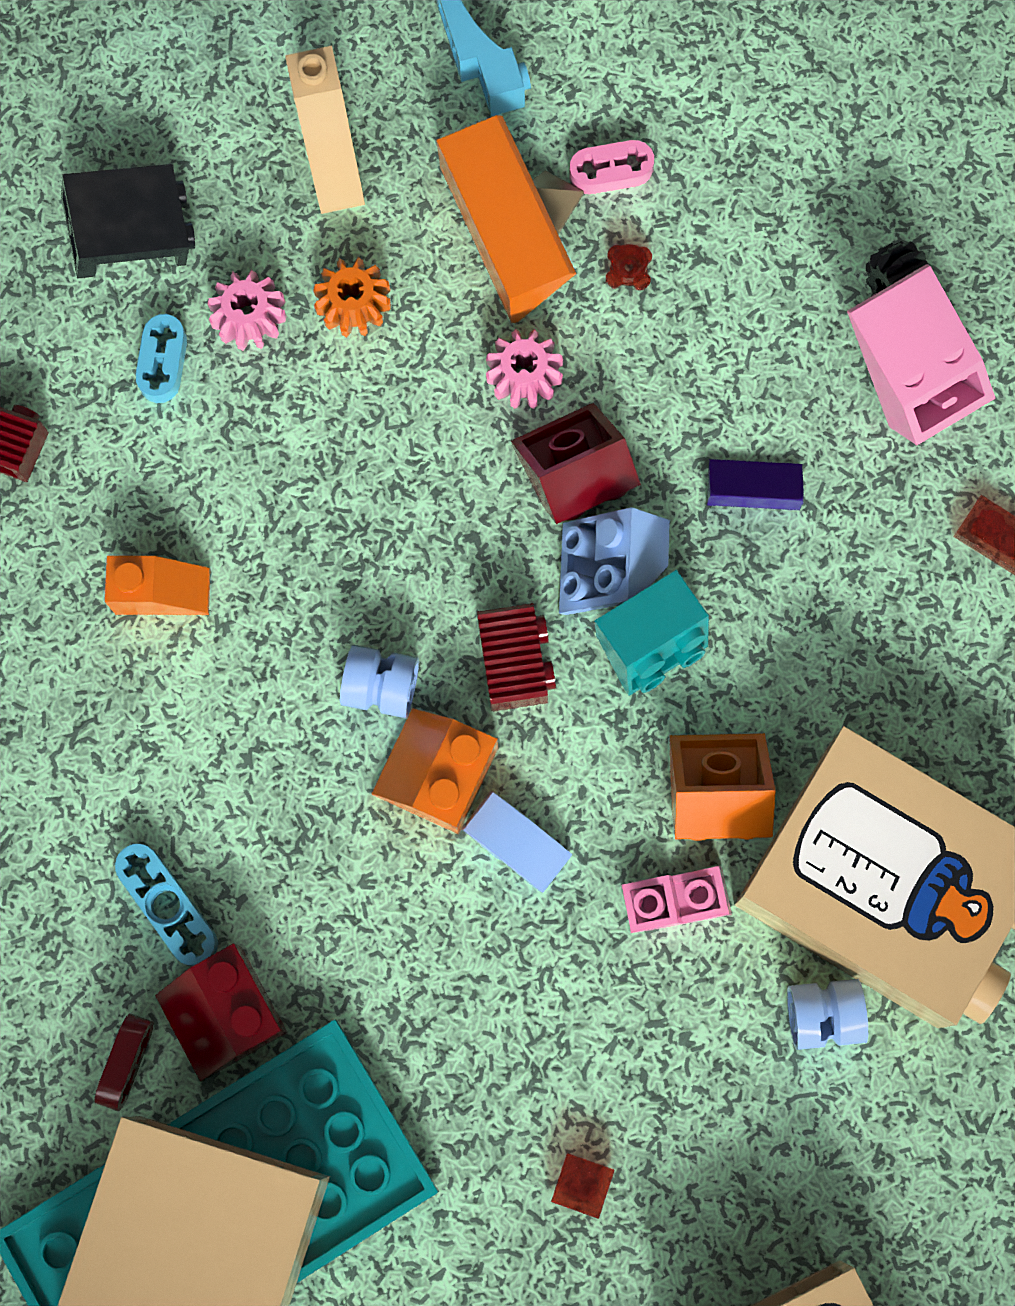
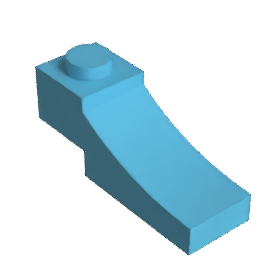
M437 0V7L461 82L479 78L491 116L525 107V90L531 89L530 78L525 63L517 64L512 47L502 49L493 42L472 19L462 0Z

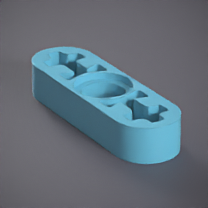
M132 844L125 847L116 858V874L175 958L183 964L194 966L215 954L218 949V939L215 932L158 853L144 844ZM135 855L141 859L149 856L150 862L147 863L145 868L153 880L158 881L162 874L166 879L165 882L152 886L144 897L140 894V890L148 888V885L140 876L133 874L129 877L127 873L133 867L130 859ZM163 892H174L180 900L179 911L170 919H160L154 912L155 899ZM189 913L194 917V920L185 923L187 928L194 935L200 936L205 934L207 938L201 944L204 952L200 956L193 952L184 954L183 948L187 946L188 942L181 931L176 929L172 936L167 931L169 928L180 925Z

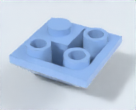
M630 507L564 522L562 528L559 614L569 615L619 606L648 588L668 567L670 520Z

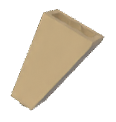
M332 46L285 55L321 214L365 205Z

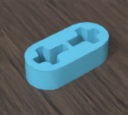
M159 314L152 317L145 324L136 369V383L142 395L155 403H165L171 400L178 393L181 383L187 335L181 322L172 315ZM165 328H170L173 336L176 338L168 339L165 353H160L161 345L155 335H162ZM158 364H163V374L169 381L161 382L159 389L154 390L147 379L155 378Z

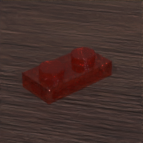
M981 495L953 537L1015 575V516Z

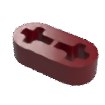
M131 1013L126 1016L118 1031L96 1089L94 1099L96 1104L118 1112L123 1108L151 1038L154 1026L153 1021Z

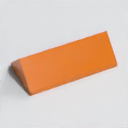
M495 115L437 139L436 142L440 169L511 323H517L576 275V272L503 116Z

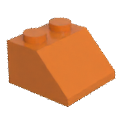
M412 708L373 789L372 795L459 834L497 753L498 739L452 718Z
M765 733L670 735L671 799L675 839L700 841L721 838L749 840L773 837L776 790Z

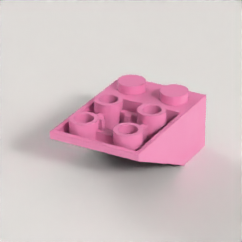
M930 265L922 266L847 311L889 427L915 445L922 443L995 399L983 359Z

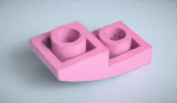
M721 866L674 876L665 875L622 885L631 933L732 915Z

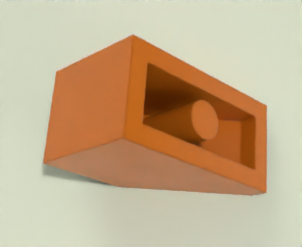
M107 556L105 603L115 615H209L211 569L158 556Z

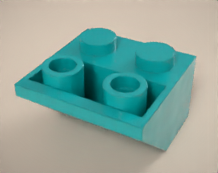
M677 570L594 620L596 637L629 696L638 690L646 693L656 688L666 678L665 673L678 665H681L682 668L691 666L706 653L704 649L708 647L709 615Z

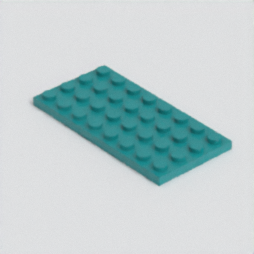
M336 1019L167 1124L330 1176L297 1283L439 1192ZM105 1164L0 1229V1255L28 1306H58Z

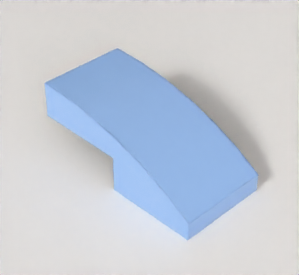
M492 791L489 792L461 828L490 854L503 861L525 881L542 893L572 856L556 840Z

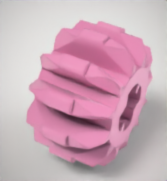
M252 269L248 273L246 280H240L239 275L232 271L230 276L232 284L227 286L224 283L217 282L215 289L219 296L208 298V307L213 312L209 318L210 324L213 329L220 330V339L226 344L235 339L238 349L244 351L249 340L253 339L257 348L262 349L264 346L262 336L266 334L277 339L279 331L275 324L285 323L286 321L285 310L281 309L285 304L283 293L274 291V281L269 277L259 282L257 273ZM245 306H251L253 312L244 315L241 309Z
M515 329L512 332V343L498 338L495 342L498 353H488L486 357V364L491 368L486 372V381L488 384L496 385L494 389L495 397L499 400L511 394L510 406L514 409L520 405L521 398H527L528 405L532 409L537 407V394L544 399H552L554 396L552 386L561 385L563 380V374L558 371L563 366V358L560 354L552 353L554 350L552 339H547L538 344V332L535 329L529 333L528 339H522L521 333ZM518 365L524 368L519 373L516 372V366ZM530 365L533 366V372L531 373L525 370Z

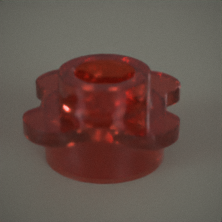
M626 244L622 246L614 245L608 250L607 258L610 260L611 265L605 280L611 288L617 289L624 285L633 286L636 290H644L650 285L651 278L647 274L648 264L652 261V253L648 248ZM630 264L633 266V269L627 271L625 265Z

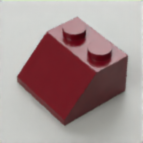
M594 403L511 440V444L542 506L556 524L565 520H574L582 516L586 510L605 501L617 500L623 497L627 491L641 485L625 438Z
M235 943L190 967L155 995L200 1082L288 1033L243 948Z

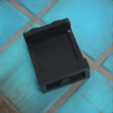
M173 164L62 174L61 199L77 279L95 277L96 266L99 264L175 257L176 266L186 265L189 250L195 249V235L192 222H184L182 208H186L187 205L186 191L183 181H176Z

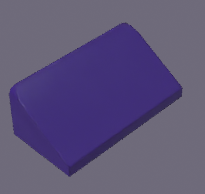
M709 459L707 505L782 510L801 509L804 502L802 464Z

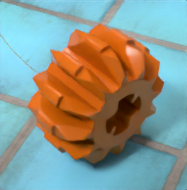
M359 257L355 260L353 267H347L346 262L339 258L337 261L338 271L335 273L323 268L321 274L325 283H318L314 286L315 297L319 299L314 304L316 313L319 316H325L324 323L329 330L340 325L341 334L346 338L350 335L352 327L357 326L359 333L366 336L368 334L366 323L370 322L381 327L383 316L380 312L390 311L391 300L386 296L390 292L389 282L386 279H380V269L376 264L365 270L364 262ZM360 294V297H361V298H359L358 300H356L354 297H356V296H358V295ZM346 295L351 296V297L347 298L346 301H345L344 297H345Z

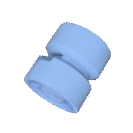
M352 645L348 653L340 691L341 706L367 711L372 705H377L381 714L407 718L417 683L419 657L392 653L388 658H382L378 649Z
M859 979L831 981L825 990H822L817 983L788 986V1014L791 1036L796 1050L825 1047L828 1039H833L838 1046L867 1043L868 1017L864 992Z

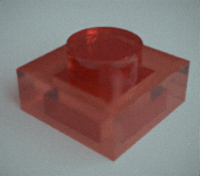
M567 1153L551 1202L599 1219L615 1170Z

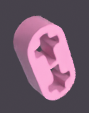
M639 140L584 148L574 154L570 161V181L573 186L583 190L584 194H596L645 184L650 179L654 169L653 151L646 143ZM628 156H636V160L642 162L639 171H632L631 166L627 165ZM583 164H592L593 169L597 170L596 178L588 179L587 174L582 172Z

